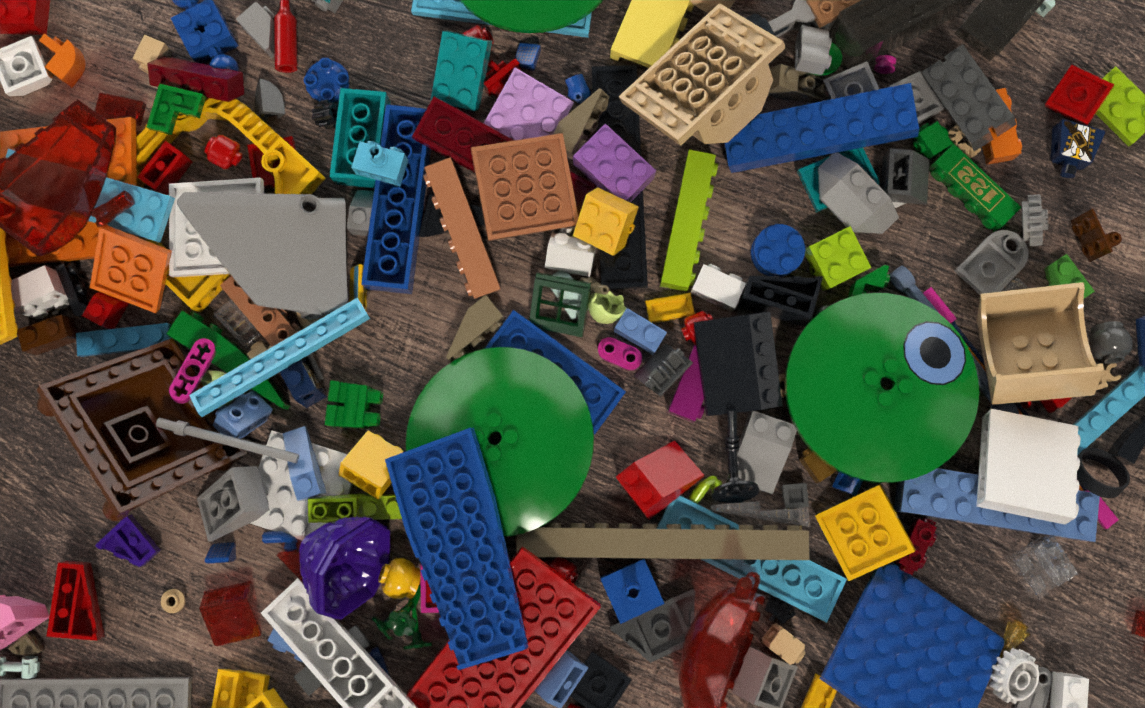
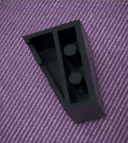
M749 276L738 306L755 312H770L771 317L805 327L812 319L823 276H816L815 278H801V276H794L793 278Z

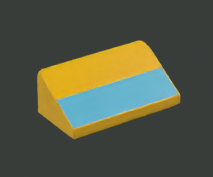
M358 264L350 269L349 302L358 298L367 312V289L361 284L364 265Z

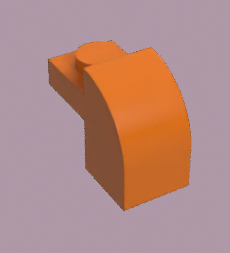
M43 34L39 41L55 53L45 68L73 88L85 71L86 63L83 53L68 39L62 42L56 36L51 39L46 34Z

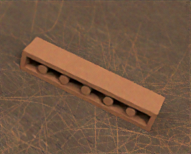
M450 157L424 167L426 174H423L426 185L428 188L432 187L435 194L431 196L436 210L440 208L443 215L440 218L441 225L444 231H449L451 239L448 240L452 253L457 252L459 261L456 262L461 275L465 273L468 281L464 283L468 295H473L474 299H478L502 290L452 158Z

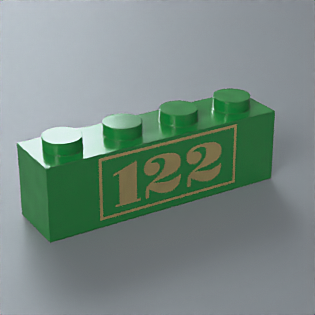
M954 143L929 167L932 177L942 182L952 196L958 197L969 212L975 213L981 219L982 224L994 232L1003 227L1022 208Z

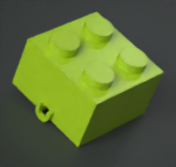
M851 226L805 248V257L810 265V273L815 276H823L821 283L823 291L871 268Z

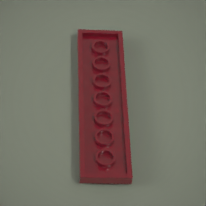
M435 96L432 98L412 135V139L447 158L451 157L454 162L474 173L471 147L515 141ZM570 171L579 217L586 194L596 189L597 186Z

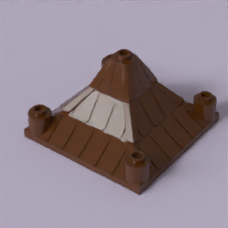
M173 338L39 385L37 389L40 395L37 401L38 410L46 416L56 417V420L107 499L102 511L106 518L111 521H121L127 517L131 510L215 470H228L236 461L244 458L247 454L243 449L189 435H176L174 431L156 427L158 418H163L175 422L178 420L188 422L190 426L220 433L213 426L216 418L215 413L218 408L201 417L191 399L186 403H177L170 396L169 388L186 359ZM191 366L186 369L188 376H197ZM182 377L181 380H184V385L181 389L177 388L175 390L178 394L177 397H180L181 394L186 395L185 386L187 383L191 385L193 383L186 381ZM201 382L196 391L204 387Z

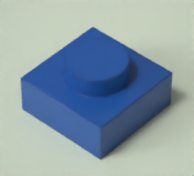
M838 472L832 487L844 493L857 496L863 480Z

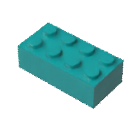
M340 88L330 178L336 185L375 188L376 180L356 175L351 167L359 141L364 143L374 141L381 145L386 105L391 104L386 92Z

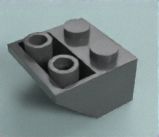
M890 148L882 159L881 188L891 198L892 202L926 205L928 198L929 159L913 150Z

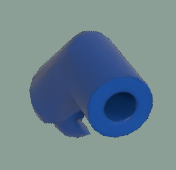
M267 531L262 535V541L265 544L284 543L285 551H295L297 549L296 542L298 540L290 534L282 531Z

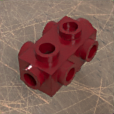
M922 517L921 520L913 519L907 535L916 551L894 561L900 565V570L913 575L914 571H918V568H923L927 560L925 553L928 546L932 547L937 538L935 533L937 529L935 527L936 522Z

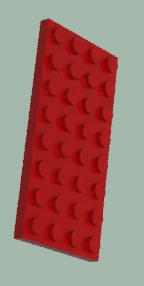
M522 546L510 561L529 647L523 651L458 670L457 665L459 664L454 650L449 648L448 642L450 640H448L406 695L418 708H521L598 612L601 604Z

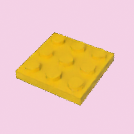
M881 484L815 515L848 581L916 551Z

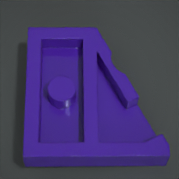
M132 514L127 515L126 518L121 520L95 545L98 549H106L114 553L113 556L127 559L129 563L138 567L146 565L161 551Z

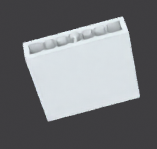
M990 409L982 417L976 507L1064 525L1075 519L1079 511V506L1076 503V494L1079 490L1077 471L1080 466L1077 451L1081 441L1080 435H1078V426Z

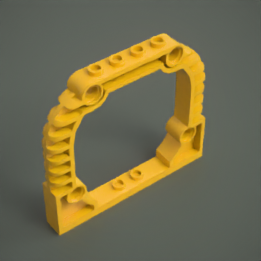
M206 97L200 119L178 114L172 135L152 131L145 126V129L136 137L137 176L165 141L171 144L182 131L191 132L197 130L208 119L227 121L238 128L264 153L261 163L263 168L274 176L275 194H312L326 179L249 107L237 99L226 102ZM280 160V164L273 168V164ZM137 178V186L143 188L144 182ZM139 237L141 239H144L146 241L166 248L162 243ZM168 268L165 284L192 310L201 313L223 290L220 285L231 275L169 276Z

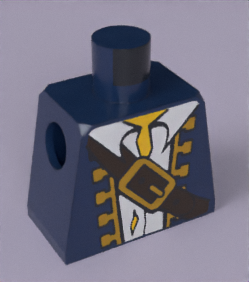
M1064 119L1053 126L1050 160L1053 163L1063 165L1060 174L1062 177L1074 178L1077 169L1083 170L1093 162L1105 131Z
M301 359L280 371L295 401L305 408L327 397L307 359Z

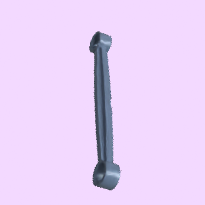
M899 266L890 273V281L898 291L904 292L908 298L919 301L938 312L915 285V279L906 267ZM972 355L977 370L979 390L991 403L986 372ZM991 403V409L1019 414V410L1014 403L995 405Z

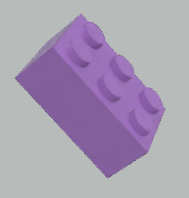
M606 124L573 156V165L597 187L630 203L655 178L656 170Z

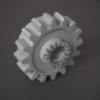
M1040 194L1028 195L1027 201L1021 202L1023 241H1029L1030 246H1041L1043 243V230H1048V220H1046L1048 219V210L1042 209Z

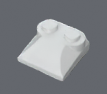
M33 36L0 49V81L8 96H24L49 85L53 79V74L45 68L46 63Z

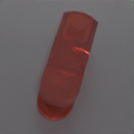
M122 191L106 203L92 209L90 214L96 218L97 221L95 223L97 227H101L104 224L108 225L118 215L136 203L131 194L127 191Z

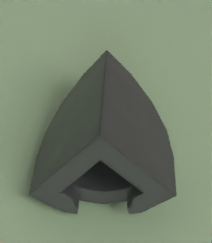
M259 78L255 91V114L263 121H268V117L277 115V118H281L285 114L284 100L281 92L271 82Z

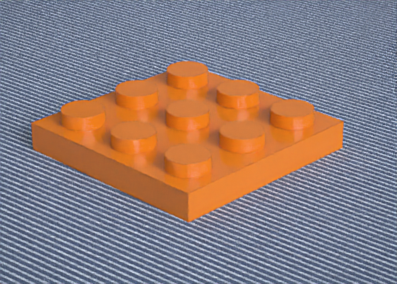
M104 224L99 228L90 288L157 313L161 307L172 250Z

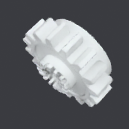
M1012 648L1010 653L1006 650L1004 651L1003 658L997 657V665H992L991 668L994 669V673L991 674L990 678L993 681L989 684V687L994 689L992 693L998 696V698L1007 703L1012 702L1016 704L1017 701L1027 699L1035 691L1039 681L1038 665L1034 663L1036 660L1034 657L1021 649L1016 650Z

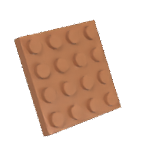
M563 133L471 147L488 241L576 226L579 217Z

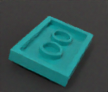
M864 148L839 152V154L856 162L880 185ZM829 157L797 171L815 212L828 208L819 199L818 167Z

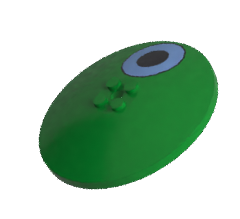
M867 293L834 303L820 312L805 327L796 340L788 359L785 374V395L789 414L797 432L818 458L835 470L850 477L875 483H892L928 474L948 461L959 450L969 435L976 418L979 402V381L976 366L968 346L954 326L942 315L912 298L890 293ZM883 377L889 378L892 381L891 390H885L881 387L880 381Z

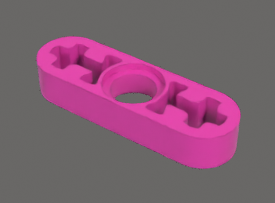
M199 339L191 348L169 388L170 396L175 402H188L191 399L189 395L194 393L216 355L215 345L211 340ZM207 345L210 353L205 352L201 360L205 363L202 364L196 359L201 355L199 348H204ZM190 365H197L200 368V372L197 376L190 377L186 374V369ZM182 377L186 381L193 383V385L187 383L185 386L186 395L181 394L180 397H177L178 394L175 390L177 388L181 389L184 385V380H181Z

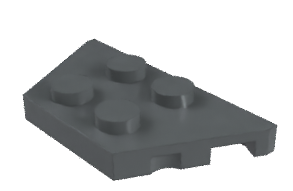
M694 588L664 601L665 604L622 624L617 622L611 625V631L621 637L650 663L694 643Z

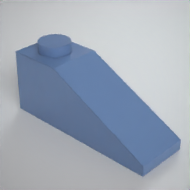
M303 426L283 433L285 451L299 454L297 464L287 461L297 501H306L308 498H315L326 494V488L307 427Z

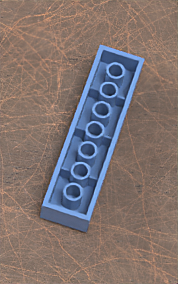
M937 468L920 477L897 482L894 510L896 512L1080 541H1096L1100 496L1091 492L1078 490L1076 494V503L1079 506L1078 515L1075 519L1064 525L976 507L978 491L977 474Z

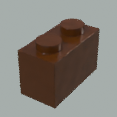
M64 315L52 317L20 328L17 331L22 352L39 355L76 342V333H78L74 319Z

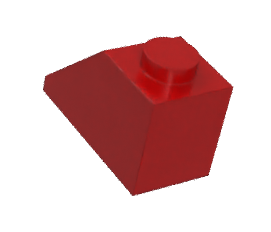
M97 292L93 295L82 316L102 327L115 329L129 303L102 292Z

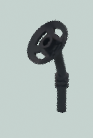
M728 409L725 450L728 452L729 479L726 483L719 485L712 491V498L721 503H738L757 496L760 488L754 482L738 478L737 451L739 450V436L737 435V410Z

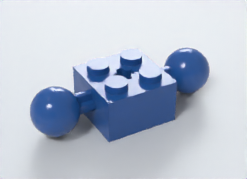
M172 0L176 6L185 9V11L171 17V20L190 57L196 63L205 64L210 61L209 65L213 68L239 71L236 60L225 54L239 45L213 0H205L197 4L199 0Z

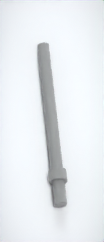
M158 418L156 422V427L174 431L176 435H189L296 464L299 460V454L197 428L190 426L188 422L180 420L175 422L163 418Z

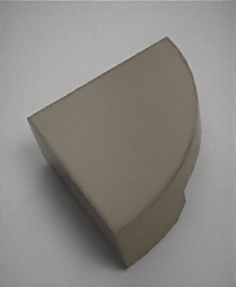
M31 631L21 636L8 648L12 653L22 656L35 655L45 650Z

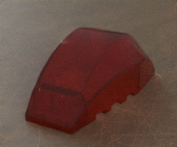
M78 99L55 116L52 124L45 129L41 127L34 133L36 136L26 144L21 143L14 148L16 152L11 156L0 159V228L39 257L57 251L72 241L83 230L96 206L113 163L116 147V127Z

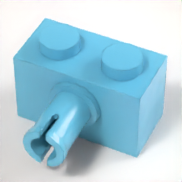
M359 141L351 168L356 175L401 186L408 159L403 150L390 147V149H386L374 141H368L367 143Z

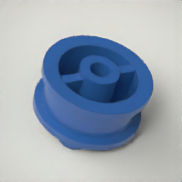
M784 224L768 226L760 232L751 246L752 262L756 269L766 276H779L780 278L789 275L800 266L805 256V244L802 236L797 230Z

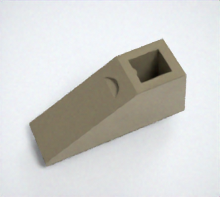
M783 64L770 69L773 82L768 93L769 96L784 100L814 103L830 100L823 82L825 78L797 71L795 68Z
M599 88L558 123L553 134L563 133L567 154L574 156L590 139L591 134L596 131L598 120L608 106L609 96L602 89Z
M486 295L467 309L446 356L450 362L466 355L465 351L471 346L474 348L479 346L485 340L484 336L490 331L495 333L503 325L502 322L505 320L503 315Z

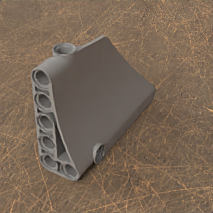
M184 192L177 199V205L187 220L233 279L257 306L295 311L300 313L303 319L321 318L322 315L330 314L348 303L346 206L344 198H317L311 194ZM310 205L314 208V211H306L303 206Z

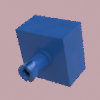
M644 558L635 560L600 576L620 624L665 604Z

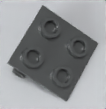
M665 343L634 377L661 397L693 362L686 358L679 348L675 350Z

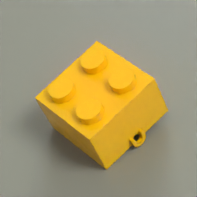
M598 187L586 194L573 236L614 256L625 247L629 233L633 232L635 228L633 222L639 207Z

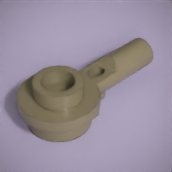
M591 276L581 277L578 280L591 283L590 295L593 292L604 295L609 292L607 285H601Z

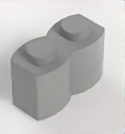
M801 25L795 42V70L822 75L825 69H829L832 56L829 55L832 38H829L828 30Z

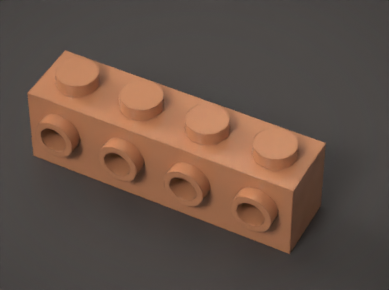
M232 276L220 285L272 347L302 330L297 322L291 323L287 318L289 315L287 310L262 307L254 304Z

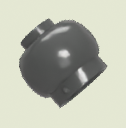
M1104 322L1091 328L1089 346L1095 358L1103 360L1106 364H1114L1123 361L1124 357L1131 352L1133 345L1132 337L1124 329L1122 322Z

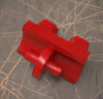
M516 58L507 65L503 60L498 64L492 60L488 63L491 70L486 73L488 80L484 82V86L489 96L493 94V96L498 98L514 68L520 70V63Z

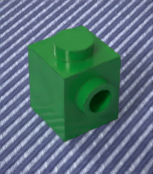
M938 121L932 125L926 123L921 126L918 137L912 139L915 150L928 158L929 161L946 151L953 144L948 137V131Z

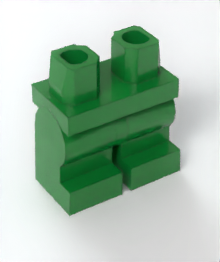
M330 380L328 401L344 405L327 404L324 425L361 429L379 426L381 414L370 412L371 403L382 404L384 393L367 385Z

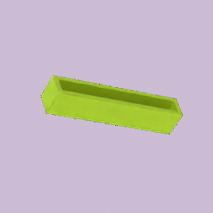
M690 149L688 151L660 282L661 287L687 292L689 286L694 285L696 273L692 272L693 264H698L700 251L697 250L698 242L703 241L705 229L701 228L702 221L707 220L710 208L706 206L707 198L712 197L714 185L710 184L711 177H716L719 164L715 163L716 155Z

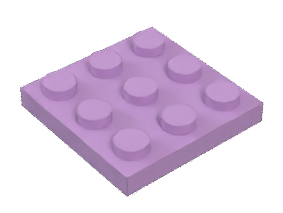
M514 68L484 124L513 140L553 135L558 123L568 115L574 102L519 69Z

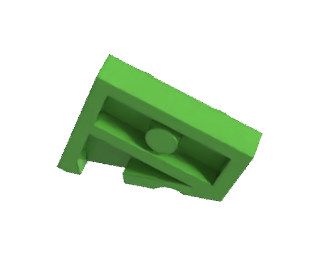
M1067 254L1045 267L1049 286L1083 282L1085 287L1084 298L1095 292Z

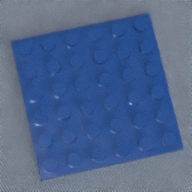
M891 562L873 571L819 679L861 708H978L994 670L991 667L996 665L997 657H999L1006 640L912 575L900 570L899 566Z

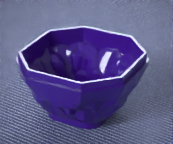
M344 517L334 523H326L303 539L299 549L300 572L304 588L309 595V604L316 613L341 620L375 595L381 584L378 582L380 571L384 564L390 563V530L387 529V526L367 517Z

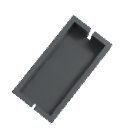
M963 44L944 56L945 62L942 63L939 60L922 71L924 78L974 152L993 140L989 130L992 126L998 137L1017 125L1014 115Z

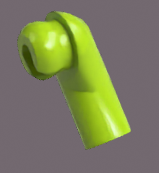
M711 475L697 484L689 498L698 504L709 488L713 491L722 484V481L718 480L716 476Z

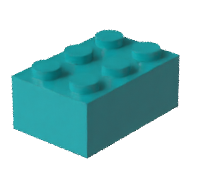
M442 31L431 100L435 96L451 106L473 111L479 110L492 41L451 31Z

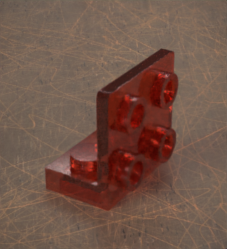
M251 581L204 592L199 610L215 646L261 636L262 631L250 603L254 590Z

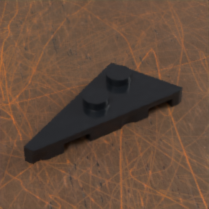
M429 194L419 237L422 238L449 233L448 230L444 231L441 225L440 218L443 215L440 208L436 210L431 196H434V194ZM470 204L477 225H485L482 208Z

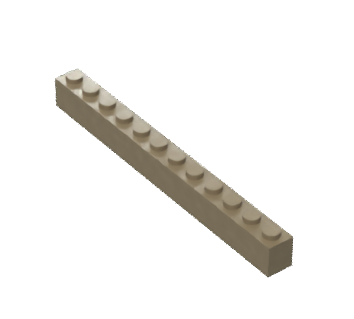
M547 523V528H538L517 535L516 550L517 553L523 546L537 557L810 560L809 531L802 530V526L787 525V530H778V525H763V530H753V525H739V530H729V525H715V529H705L703 524H691V529H681V524H666V529H657V524H642V529H633V524H618V528H609V523H594V528H585V523H571L570 528H561V523Z

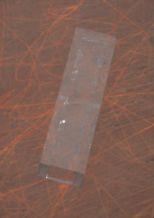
M759 501L709 505V510L714 512L810 527L809 510L805 507L760 511Z

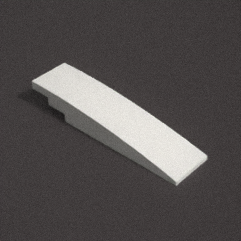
M297 578L261 612L342 708H418L337 619L318 614L309 604V595L306 593L304 584L300 579Z

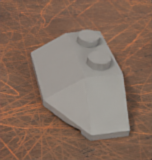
M833 153L818 167L819 199L846 227L851 226L854 233L883 234L899 218L891 198L856 162L839 153Z

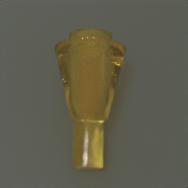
M1016 619L1013 622L1008 620L1003 637L1004 646L999 655L1000 658L1004 657L1005 650L1010 653L1012 648H1017L1030 635L1027 631L1029 628L1027 625Z

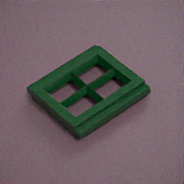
M537 272L534 281L529 321L539 329L583 337L591 283ZM543 287L560 290L558 302L541 299ZM564 291L581 294L579 307L563 303ZM540 304L556 306V319L539 316ZM562 308L579 311L577 323L560 320Z

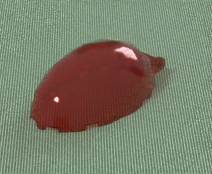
M749 572L745 577L740 578L736 587H729L718 591L698 610L685 634L678 666L680 699L684 708H727L728 703L724 702L729 689L733 690L735 679L743 665L744 656L751 645L754 634L750 633L753 621L758 622L761 612L757 611L758 605H763L765 601V596L756 593L761 580L757 572Z

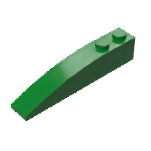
M182 310L166 333L189 349L199 339L211 340L216 349V355L211 363L226 373L251 360L246 352L221 334L223 331L221 328L213 323H210L209 326L202 322L204 317L194 311H191L189 314ZM207 345L204 348H199L201 357L205 352L210 353ZM270 378L251 388L282 409L288 410L290 408L289 403Z

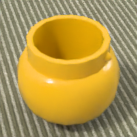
M395 558L389 564L383 565L378 582L382 583V591L387 596L393 599H403L404 597L412 599L420 584L421 571L411 561L404 558Z

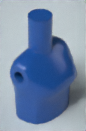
M583 74L574 75L565 80L568 87V97L571 100L581 104L592 95Z

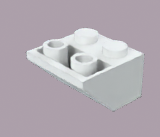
M575 226L553 230L548 243L545 268L590 277L597 247L574 237Z

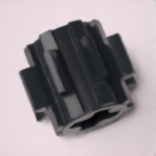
M328 99L319 101V105L314 106V109L311 111L312 120L315 121L316 126H325L326 130L335 128L338 104L334 102L329 103Z

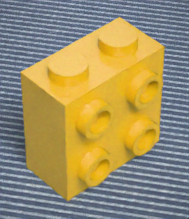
M368 430L340 463L339 476L379 500L391 484L385 459L404 451L400 447L393 446L385 441L382 436Z

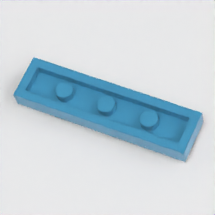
M163 323L76 333L77 356L85 357L131 352L149 347L172 338L166 334L171 324Z

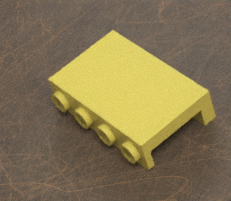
M632 0L612 45L610 59L619 61L620 57L650 68L680 40L677 38L679 31H684L688 21L685 16L687 11L692 12L694 5L690 0Z

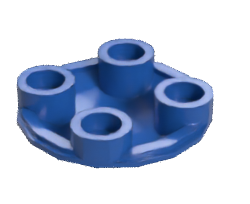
M322 58L313 64L304 77L307 92L317 101L328 99L329 103L339 100L340 88L349 89L350 79L348 72L343 65L329 58Z

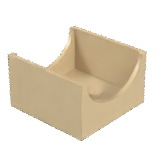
M1083 282L980 294L976 321L992 405L1095 395L1104 372L1103 363L1096 364L1088 343L1084 320L1083 299L1085 287Z

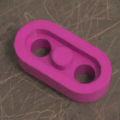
M611 337L604 338L598 345L599 356L611 364L628 371L636 370L641 365L642 354L633 346ZM607 345H612L614 347V351L608 353L606 352L605 347ZM629 354L634 355L635 361L628 362L626 356Z

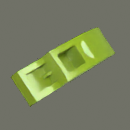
M368 493L308 498V523H330L344 517H367L373 520L402 519L395 494L383 493L379 500Z

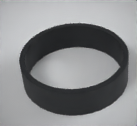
M1086 448L1077 456L1080 459L1077 480L1091 493L1104 498H1115L1129 485L1130 475L1128 470L1112 454L1098 448ZM1082 459H1091L1106 466L1116 476L1119 487L1107 486L1093 478L1085 469Z

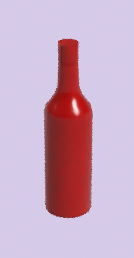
M280 0L279 12L274 17V67L276 71L282 73H292L298 70L297 21L290 10L289 0Z

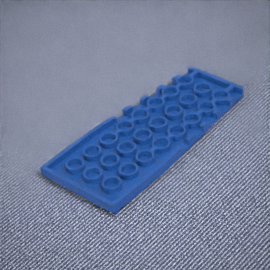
M474 428L462 430L385 459L407 536L415 557L419 558L423 570H421L424 581H428L431 589V600L433 603H436L441 616L439 618L442 627L445 626L450 640L448 642L449 648L454 650L459 664L457 669H465L527 649L529 647L496 498Z

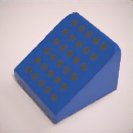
M520 43L515 55L516 60L520 63V67L534 71L541 53V46Z
M233 542L213 544L205 557V563L235 561L236 544Z

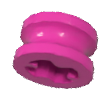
M889 55L876 57L875 62L877 64L874 66L876 72L891 74L895 71V66H893L896 64L895 57Z

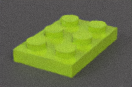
M1115 66L1102 78L1113 83L1114 88L1096 115L1129 147L1145 133V94Z

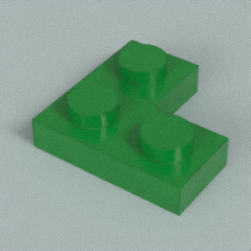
M159 84L146 127L152 131L172 135L178 114L200 119L206 96L201 93Z

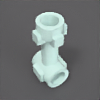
M38 656L22 657V662L6 661V657H0V676H4L6 671L21 672V678L23 679L37 677V673L40 671Z

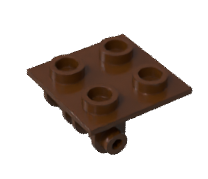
M1090 209L1071 220L1073 233L1079 238L1082 245V253L1088 258L1089 262L1113 252L1112 247L1119 245L1122 241V237L1118 232L1104 233L1094 209Z

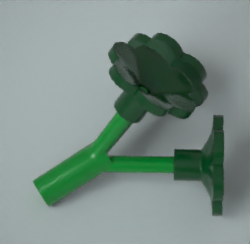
M419 585L414 597L409 599L403 608L399 611H391L389 617L384 621L375 616L372 617L376 626L389 640L393 639L390 629L397 636H403L404 634L407 636L412 635V642L404 646V650L432 646V642L422 640V634L419 632L416 606L421 597V585Z

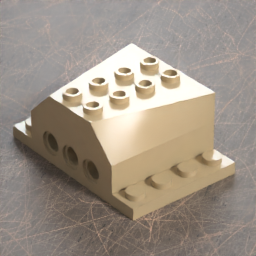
M719 3L629 86L619 98L624 105L680 146L692 135L704 144L727 143L762 111L773 82L768 64L785 49L784 41Z

